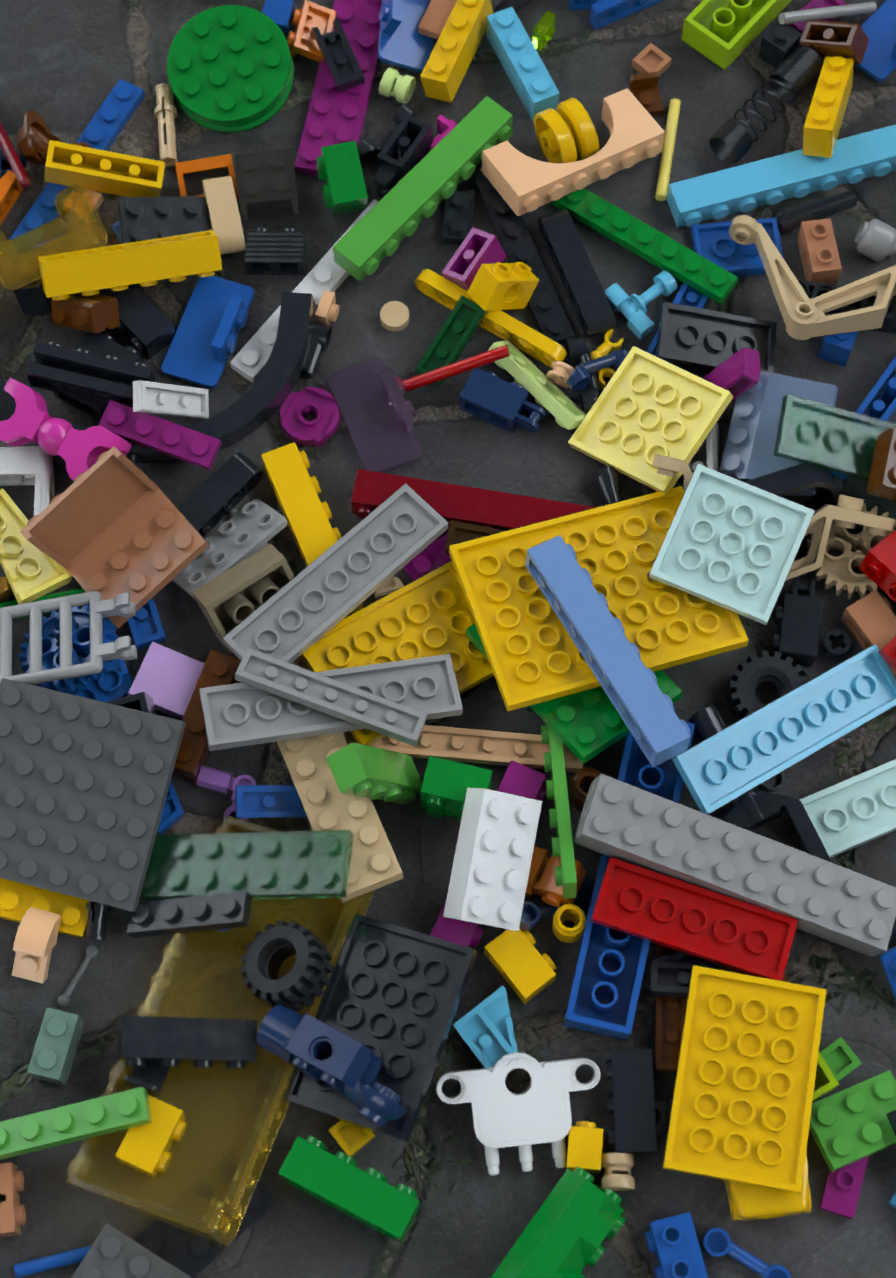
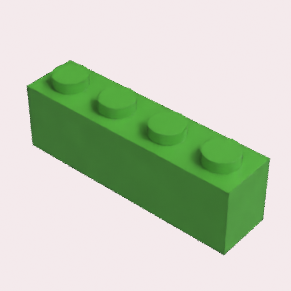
M352 742L326 757L340 793L403 805L413 801L416 798L415 794L420 792L422 787L421 778L411 755Z

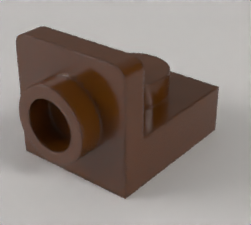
M641 72L637 75H632L629 81V91L653 118L662 116L663 106L658 90V73Z

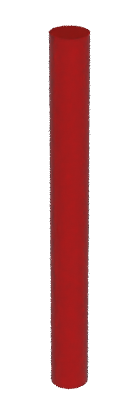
M507 345L400 381L395 383L397 393L402 394L466 372L475 367L477 368L509 357L510 352Z

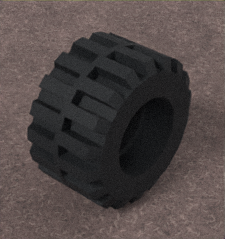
M278 921L277 926H274L272 923L266 925V931L263 933L258 931L254 935L256 939L253 943L249 941L246 946L248 953L242 955L241 961L245 963V966L241 967V975L246 977L243 982L252 994L271 1008L282 1004L295 1012L302 1011L303 1005L310 1007L315 1003L313 999L316 996L322 997L325 993L322 991L324 985L329 986L331 979L328 977V973L333 972V965L329 963L332 959L331 953L326 950L327 946L319 938L297 922L290 921L288 924L286 921ZM297 954L293 969L283 978L277 979L282 963L290 956Z

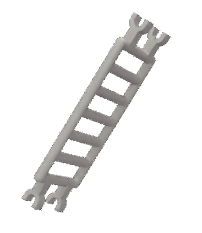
M92 591L0 608V684L2 678L34 685L98 674L103 670V661L137 659V647L131 645L130 636L120 637L115 642L103 644L102 618L116 615L122 617L136 616V605L134 602H130L129 593L119 594L113 599L102 600L100 592ZM89 605L90 662L72 665V607ZM59 610L60 667L42 670V613ZM30 615L29 673L12 676V618Z

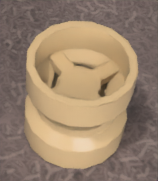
M602 1154L601 1166L604 1168V1176L601 1178V1190H604L606 1187L612 1191L635 1190V1179L631 1176V1168L634 1166V1154Z

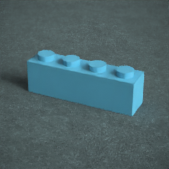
M511 6L488 15L486 37L532 122H534V116L543 110L551 108L556 111L560 93L513 7Z

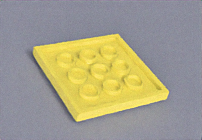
M633 346L568 443L577 451L607 466H612L620 473L658 492L661 491L667 494L682 475V472L676 471L675 477L658 474V467L652 466L655 454L685 460L689 464L733 399L730 391Z

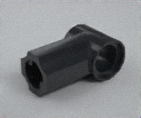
M313 321L310 347L299 378H313L321 353L328 348L332 334L331 325Z

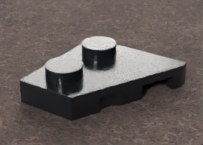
M678 950L673 955H664L652 960L650 964V997L688 999L693 965L717 970V963Z

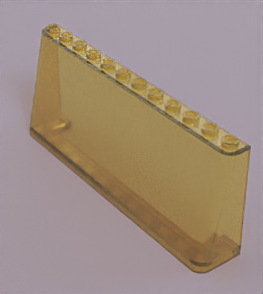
M226 816L223 824L219 825L215 831L214 844L210 853L206 854L202 861V872L198 881L191 886L189 897L227 893L236 871L233 865L235 852L242 846H252L259 852L260 861L256 871L247 876L241 890L247 891L252 895L248 927L232 928L227 932L210 930L174 934L172 940L164 948L163 961L159 970L151 977L149 993L146 1000L139 1005L136 1016L257 1020L258 1033L263 1019L272 1008L252 994L243 982L246 977L241 975V967L245 966V963L241 959L243 954L248 953L246 948L248 942L253 943L256 939L254 935L258 931L262 933L266 931L265 926L272 923L274 926H277L278 921H286L288 924L290 921L297 922L327 946L326 950L331 953L332 957L329 963L333 965L334 970L355 913L362 916L366 915L375 890L342 903L317 842ZM297 954L290 956L282 963L277 979L283 978L293 969ZM324 985V987L322 988V991L324 992L327 988L326 985ZM323 995L321 998L316 996L313 999L315 1003L312 1006L303 1005V1010L297 1013L301 1015L308 1014L315 1018ZM257 1042L256 1061L246 1064L245 1070L226 1069L225 1063H213L212 1069L193 1068L192 1062H180V1067L170 1069L161 1093L157 1098L182 1110L186 1116L184 1122H187V1127L179 1142L174 1140L169 1150L172 1157L164 1173L158 1172L154 1179L120 1163L116 1159L115 1155L129 1130L125 1129L81 1140L82 1146L79 1153L68 1167L66 1182L73 1187L228 1247L238 1233L289 1106V1103L283 1098L296 1066L262 1049L257 1045ZM119 1060L118 1063H115L110 1071V1082L107 1089L100 1097L131 1090L132 1088L127 1087L123 1079L125 1075L131 1076L134 1067L125 1066V1060Z

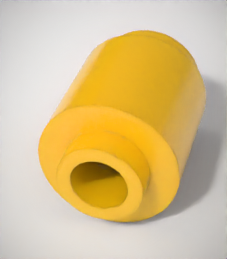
M573 904L559 907L554 914L552 923L555 937L565 943L579 940L584 933L586 925L585 913L580 907ZM566 922H570L574 925V927L567 928L563 924Z

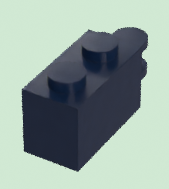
M475 367L459 395L460 410L510 433H513L516 425L530 432H537L539 420L544 419L546 416V411L543 408L528 402L529 391L525 390L522 385L502 380L489 370L482 371ZM525 412V413L529 414V416H528V418H527V417L523 416L522 414Z

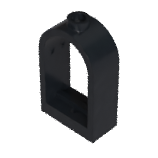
M813 462L801 463L745 482L779 497H785L814 487H823L816 497L808 502L799 504L814 510V512L825 504L837 506L839 495L845 493L840 476L832 478L825 466Z

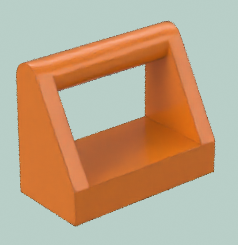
M232 154L175 163L181 197L187 196L183 175L228 168L229 175L232 177L236 200H240Z

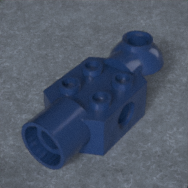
M282 1004L274 1006L267 1013L257 1033L256 1041L259 1047L302 1069L301 1072L316 1081L323 1080L329 1084L331 1089L359 1105L360 1107L357 1111L359 1115L382 1128L385 1127L387 1122L398 1120L408 1112L399 1104L401 1096L384 1085L373 1081L383 1061L368 1047L308 1014L301 1015Z

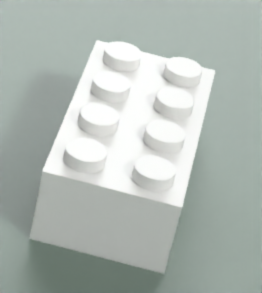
M467 787L443 917L519 931L542 801L486 788Z

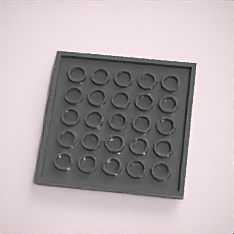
M2 678L0 684V878L135 912L186 722Z

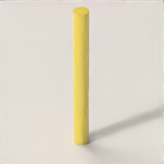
M671 99L669 104L655 199L658 201H665L667 199L681 106L679 99Z

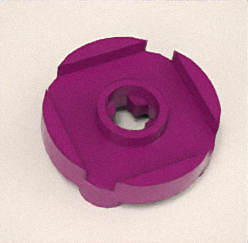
M305 387L303 391L297 393L294 391L288 395L280 408L283 432L298 444L322 446L338 429L340 422L338 406L333 396L324 389ZM315 411L316 419L305 421V417L302 415Z

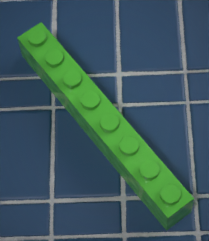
M486 96L333 246L334 262L360 282L367 275H372L386 256L394 254L399 243L406 236L410 237L414 234L418 224L425 217L429 218L434 214L438 204L444 198L448 199L453 195L457 185L463 179L468 180L473 175L475 168L482 162V151L507 141L513 133V115Z

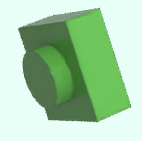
M842 1037L820 1052L837 1082L862 1064Z

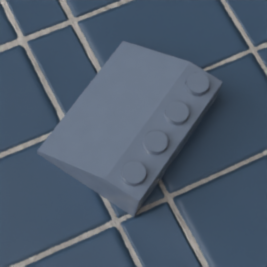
M771 372L760 373L759 382L736 398L720 470H731L740 481L746 482L801 463L813 462L822 465L838 387L836 385ZM817 487L788 496H815Z

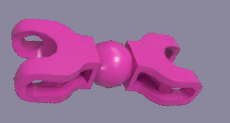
M9 378L4 387V391L15 398L16 409L8 420L0 421V440L12 447L36 443L47 454L61 456L66 462V470L73 481L78 475L86 472L93 466L102 453L109 451L113 446L125 456L132 447L129 442L102 426H93L86 430L78 431L67 420L51 417L47 412V404L43 396L12 378Z

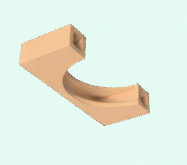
M626 88L603 99L601 119L608 128L610 139L596 154L571 163H549L533 159L515 149L508 141H504L482 151L481 171L514 213L520 216L524 213L532 212L551 201L559 200L571 192L581 190L600 179H606L610 175L625 168H630L647 158L655 157L662 152L665 131L629 89Z

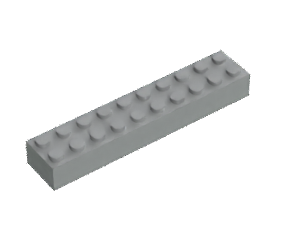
M600 774L591 783L574 834L573 843L609 857L798 919L797 929L867 956L874 957L887 951L896 917V887L604 774Z

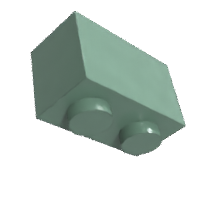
M46 1008L27 1071L34 1079L66 1086L85 1023L79 1015Z

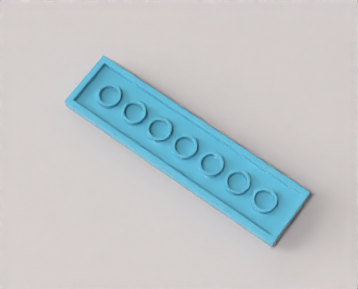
M877 645L870 646L693 746L686 752L672 758L700 811L704 814L715 811L896 705V679L886 661L878 653Z

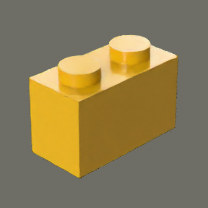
M520 928L519 931L507 929L484 947V954L523 1004H526L555 981L556 973L554 970L557 968L546 953L540 955L533 946L536 944V941L529 931L521 930Z
M148 1095L151 1123L129 1128L115 1157L120 1163L155 1179L158 1172L164 1173L172 1157L169 1150L174 1140L178 1142L181 1140L186 1130L187 1122H184L186 1116L182 1110Z

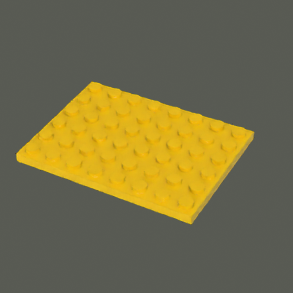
M682 486L671 488L667 494L659 491L449 546V554L507 712L601 686L525 566L527 549L561 535L566 545L570 544L573 547L577 556V562L582 569L586 568L592 578L593 587L597 593H602L606 598L608 610L613 618L617 617L624 627V635L630 643L633 642L637 646L641 655V661L646 668H650L655 672L748 645V637L737 613L649 577L684 497L685 491Z

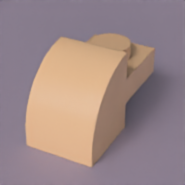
M33 907L26 911L19 925L13 945V951H16L12 976L39 983L45 982L52 949L57 943L61 920L60 914Z

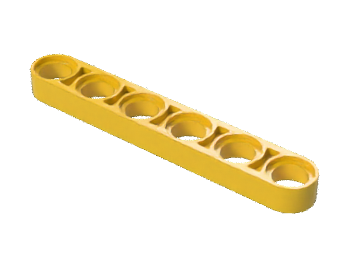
M423 269L414 282L423 294L453 310L462 295L476 303L467 294V290L432 270ZM501 310L487 311V315L480 324V327L504 341L509 340L516 348L551 367L552 362H563L567 357V352L560 344Z

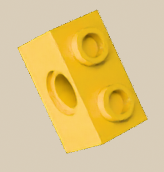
M522 262L481 264L467 294L484 311L525 309L539 279L531 272V268Z

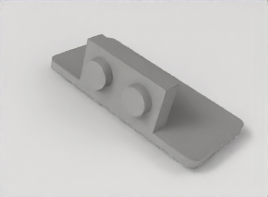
M260 499L248 502L239 511L238 515L222 523L215 532L205 539L210 546L171 581L195 599L192 594L193 591L268 545L267 542L287 526L286 518Z

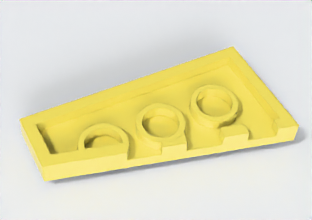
M2 488L0 489V563L18 604L30 603L71 583L72 575L67 569L27 541L20 531L27 526L29 520Z

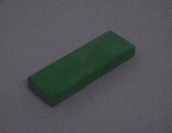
M462 295L414 370L421 375L455 363L488 312ZM442 379L434 383L438 386H441L445 379Z

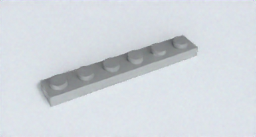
M247 648L235 673V680L412 746H416L428 715Z

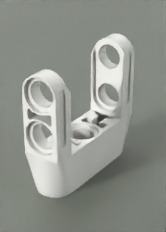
M40 446L0 447V486L35 485L34 516L39 515L47 508L55 497L53 455L44 452Z

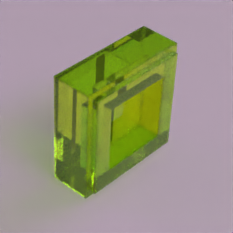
M546 10L533 29L532 44L535 49L540 51L543 50L555 32L556 16Z

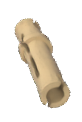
M161 83L155 87L157 107L154 109L155 118L158 119L159 161L165 162V167H171L178 163L174 121L177 117V109L173 104L171 85Z

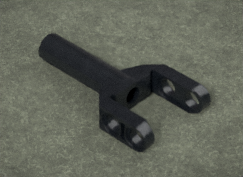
M716 707L704 708L693 714L688 720L689 723L695 724L694 734L699 743L727 728ZM756 786L729 802L723 821L748 831H752L781 817V813L786 811L807 853L826 861L830 860L800 800L782 794H772L760 790Z

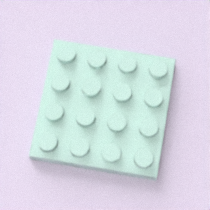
M698 464L649 577L767 625L810 524L814 510Z

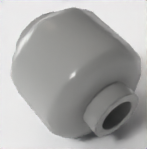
M872 219L869 223L864 221L854 239V242L857 243V251L876 262L883 261L887 256L892 258L896 253V229L878 219Z

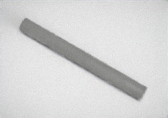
M873 1L783 12L779 14L778 19L780 24H789L808 20L869 14L877 10V4Z

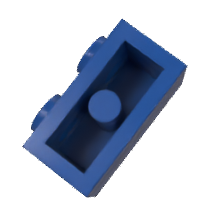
M690 1212L653 1221L648 1224L649 1231L644 1232L649 1253L655 1252L658 1266L653 1267L655 1278H708Z

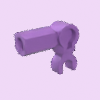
M202 765L197 778V786L228 794L229 791L233 792L230 799L233 804L225 810L223 815L224 822L229 824L231 816L235 814V786L257 784L249 775H240L234 778L233 773ZM241 818L240 827L245 828L249 818Z

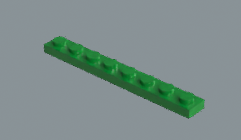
M586 188L576 190L559 200L549 202V204L560 210L567 209L573 218L658 268L668 271L675 278L719 304H722L738 284L737 276Z

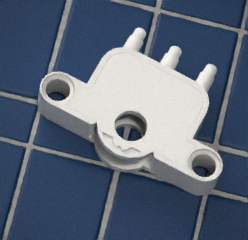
M513 1052L502 1056L491 1068L444 1073L437 1081L436 1090L439 1098L447 1104L471 1102L473 1126L477 1138L484 1144L489 1175L499 1174L498 1148L518 1146L522 1171L527 1172L533 1169L531 1144L549 1142L552 1143L555 1167L564 1168L566 1166L564 1137L568 1134L572 1123L569 1092L588 1090L595 1087L600 1080V1070L595 1062L587 1058L538 1062L526 1053ZM583 1064L590 1065L593 1070L592 1079L586 1083L578 1082L575 1076L576 1069ZM515 1068L526 1070L530 1076L528 1088L521 1093L509 1091L505 1084L507 1074ZM447 1079H456L461 1084V1090L457 1096L448 1097L442 1092V1084Z

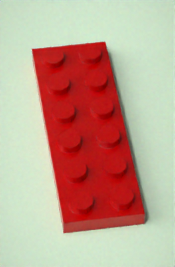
M612 857L607 862L590 919L591 922L755 977L778 981L783 979L798 919Z

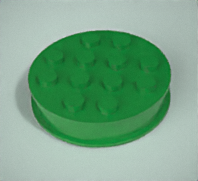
M217 6L195 15L182 26L174 37L167 58L168 79L182 110L199 125L218 132H242L267 122L283 107L293 85V61L283 32L264 13L246 6Z

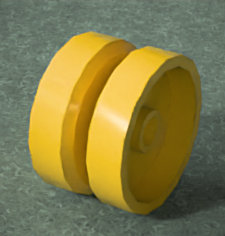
M571 97L556 106V111L548 108L534 116L535 133L549 163L576 162L577 160L586 159L599 151L598 136L593 122L584 106L576 98Z

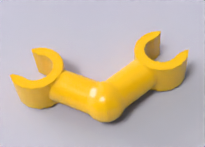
M609 330L605 334L604 342L590 354L591 360L620 350L623 338L617 343L610 342L609 339L612 337L614 330ZM608 367L597 371L599 375L598 384L603 390L605 388L603 378H612L615 374V371Z

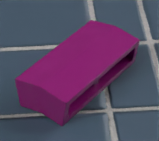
M743 347L702 379L730 391L733 396L732 402L759 382L761 370L759 351Z

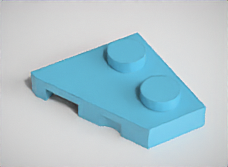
M503 985L452 1024L485 1068L493 1067L506 1054L518 1052L507 992Z

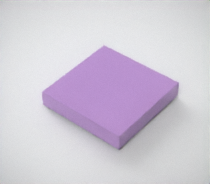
M152 642L128 692V696L145 692L153 698L156 710L182 720L205 663Z

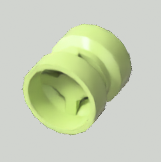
M389 67L381 79L379 94L386 97L393 96L397 102L402 104L408 103L415 90L416 78L410 75L402 76L398 70Z

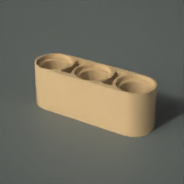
M226 176L202 180L210 228L218 235L220 255L245 251L244 234L232 177Z

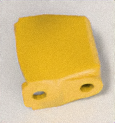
M807 1157L805 1158L800 1194L724 1180L733 1221L792 1216L812 1211Z

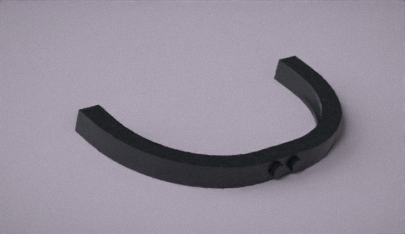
M282 292L276 340L271 355L256 381L238 400L226 409L206 420L185 426L186 428L219 439L222 443L220 450H223L254 432L276 412L295 386L309 351L315 313V303L312 294ZM0 372V418L5 421L14 414L16 402L15 398L4 391L6 382ZM71 424L72 427L78 431L86 430L89 427H92ZM126 440L132 445L126 455L130 461L138 463L182 461Z

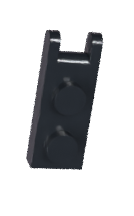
M335 20L333 21L335 31L321 35L317 26L312 28V32L338 92L365 84V78L340 21Z

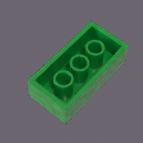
M310 1135L307 1136L306 1140L297 1136L278 1172L281 1179L402 1244L421 1207L420 1201L416 1199L417 1192L401 1183H398L396 1188L386 1183L387 1179H385L386 1176L371 1167H368L366 1172L357 1168L358 1164L355 1163L356 1160L340 1151L337 1152L336 1156L327 1152L326 1144Z

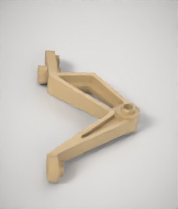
M740 215L733 219L729 228V235L738 244H756L785 322L786 331L792 338L807 340L811 337L882 327L892 296H896V265L810 299L763 226L754 218L746 215ZM874 295L877 296L874 305L871 307L828 316L824 315V313Z
M655 454L652 466L658 467L657 473L675 477L676 471L682 472L688 488L693 473L687 462ZM840 494L837 506L825 504L814 512L804 535L812 533L808 555L793 561L786 580L822 566L833 519H837V526L854 529L856 523L867 526L866 532L885 536L886 530L892 531L895 519L861 512L864 499Z

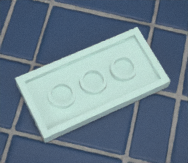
M896 759L800 799L829 858L896 830Z

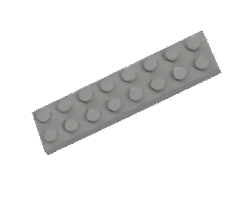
M407 484L403 485L223 637L224 644L240 660H242L247 648L288 663L294 662L448 529L449 523Z
M450 654L315 672L428 714L426 720L462 715L463 712ZM242 682L205 687L199 690L209 751L366 729Z

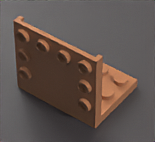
M115 446L109 451L102 453L93 466L86 472L78 475L70 487L63 493L55 496L50 505L39 515L32 517L28 521L27 526L20 531L27 541L67 569L86 592L98 591L102 595V600L113 599L119 594L129 593L130 602H134L136 605V612L210 546L163 491ZM116 615L108 617V619L112 621L114 626L120 628L132 616L122 617Z

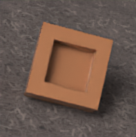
M650 43L632 60V67L639 73L657 72L659 77L671 66L672 58Z

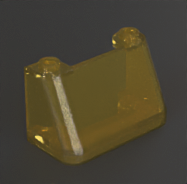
M74 184L57 194L55 198V208L59 215L57 219L7 241L0 229V284L3 287L15 290L41 279L38 257L98 248L106 245L107 232L86 189Z

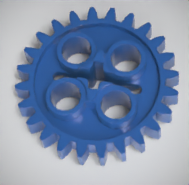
M84 605L82 609L80 606L72 607V665L90 662V606ZM51 611V617L49 618L42 615V670L60 667V643L58 642V640L60 641V614L56 611ZM108 617L102 618L103 644L115 642L118 639L115 633L117 629ZM29 633L24 634L27 643L20 644L19 646L23 653L18 655L22 662L20 667L24 673H29ZM113 660L103 661V672L107 671L104 662H113ZM92 674L35 685L51 690L56 688L59 692H63L65 686H68L71 692H74L77 683L86 687V679L90 677L96 681L97 675Z

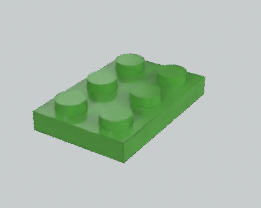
M890 1070L812 1103L809 1130L831 1173L896 1144V1136L886 1115L896 1110V1080Z

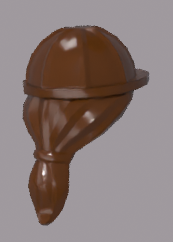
M29 110L24 114V125L17 134V148L28 162L46 165L49 141H62L50 133L45 120L38 112ZM85 142L72 143L73 145L91 148V146Z

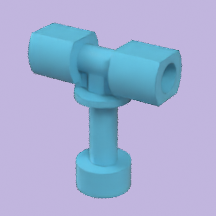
M663 270L653 278L654 285L640 296L635 293L629 296L617 283H614L604 291L613 312L617 313L620 311L628 319L627 327L639 340L648 336L655 326V323L645 314L647 312L646 305L660 294L669 296L678 288L674 277L668 271Z

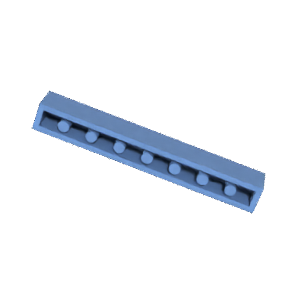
M561 535L527 549L526 568L652 767L686 752L691 738V732L687 723L683 719L679 720L672 700L666 693L663 694L657 686L654 672L644 666L637 646L633 642L630 643L624 635V627L617 617L613 618L608 610L606 598L602 593H597L592 585V578L586 568L582 569L577 562V556L573 547L570 544L566 545Z

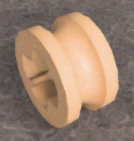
M561 361L552 362V370L548 371L546 377L559 387L569 388L567 380L574 368Z

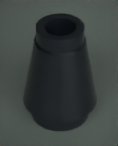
M612 466L592 473L593 480L591 483L604 506L623 501L620 472H616Z

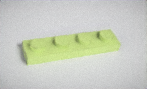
M509 340L495 342L491 345L489 350L507 345L510 356L494 361L495 364L501 369L507 370L515 378L514 381L522 385L535 397V402L540 407L547 409L555 417V421L561 427L568 430L579 427L586 414Z

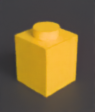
M577 1121L576 1126H571L567 1138L565 1171L570 1169L574 1172L577 1167L592 1174H599L601 1171L603 1129L596 1128V1123Z

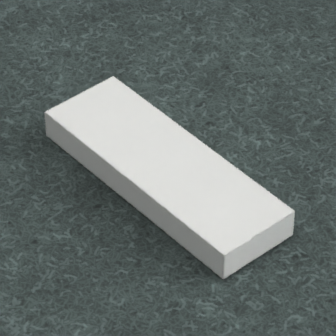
M142 380L133 381V412L199 420L208 419V389Z

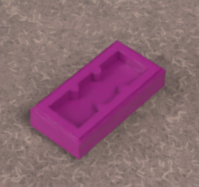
M869 1156L832 1173L830 1169L828 1170L819 1206L820 1210L848 1219L854 1218Z

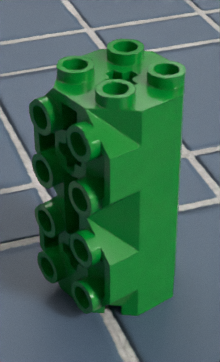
M577 1167L574 1172L567 1169L491 1278H586L581 1272L586 1264L593 1268L606 1249L601 1245L604 1238L607 1236L612 1240L626 1221V1219L620 1216L624 1211L619 1206L622 1198L607 1187L602 1191L592 1184L593 1176L584 1169Z

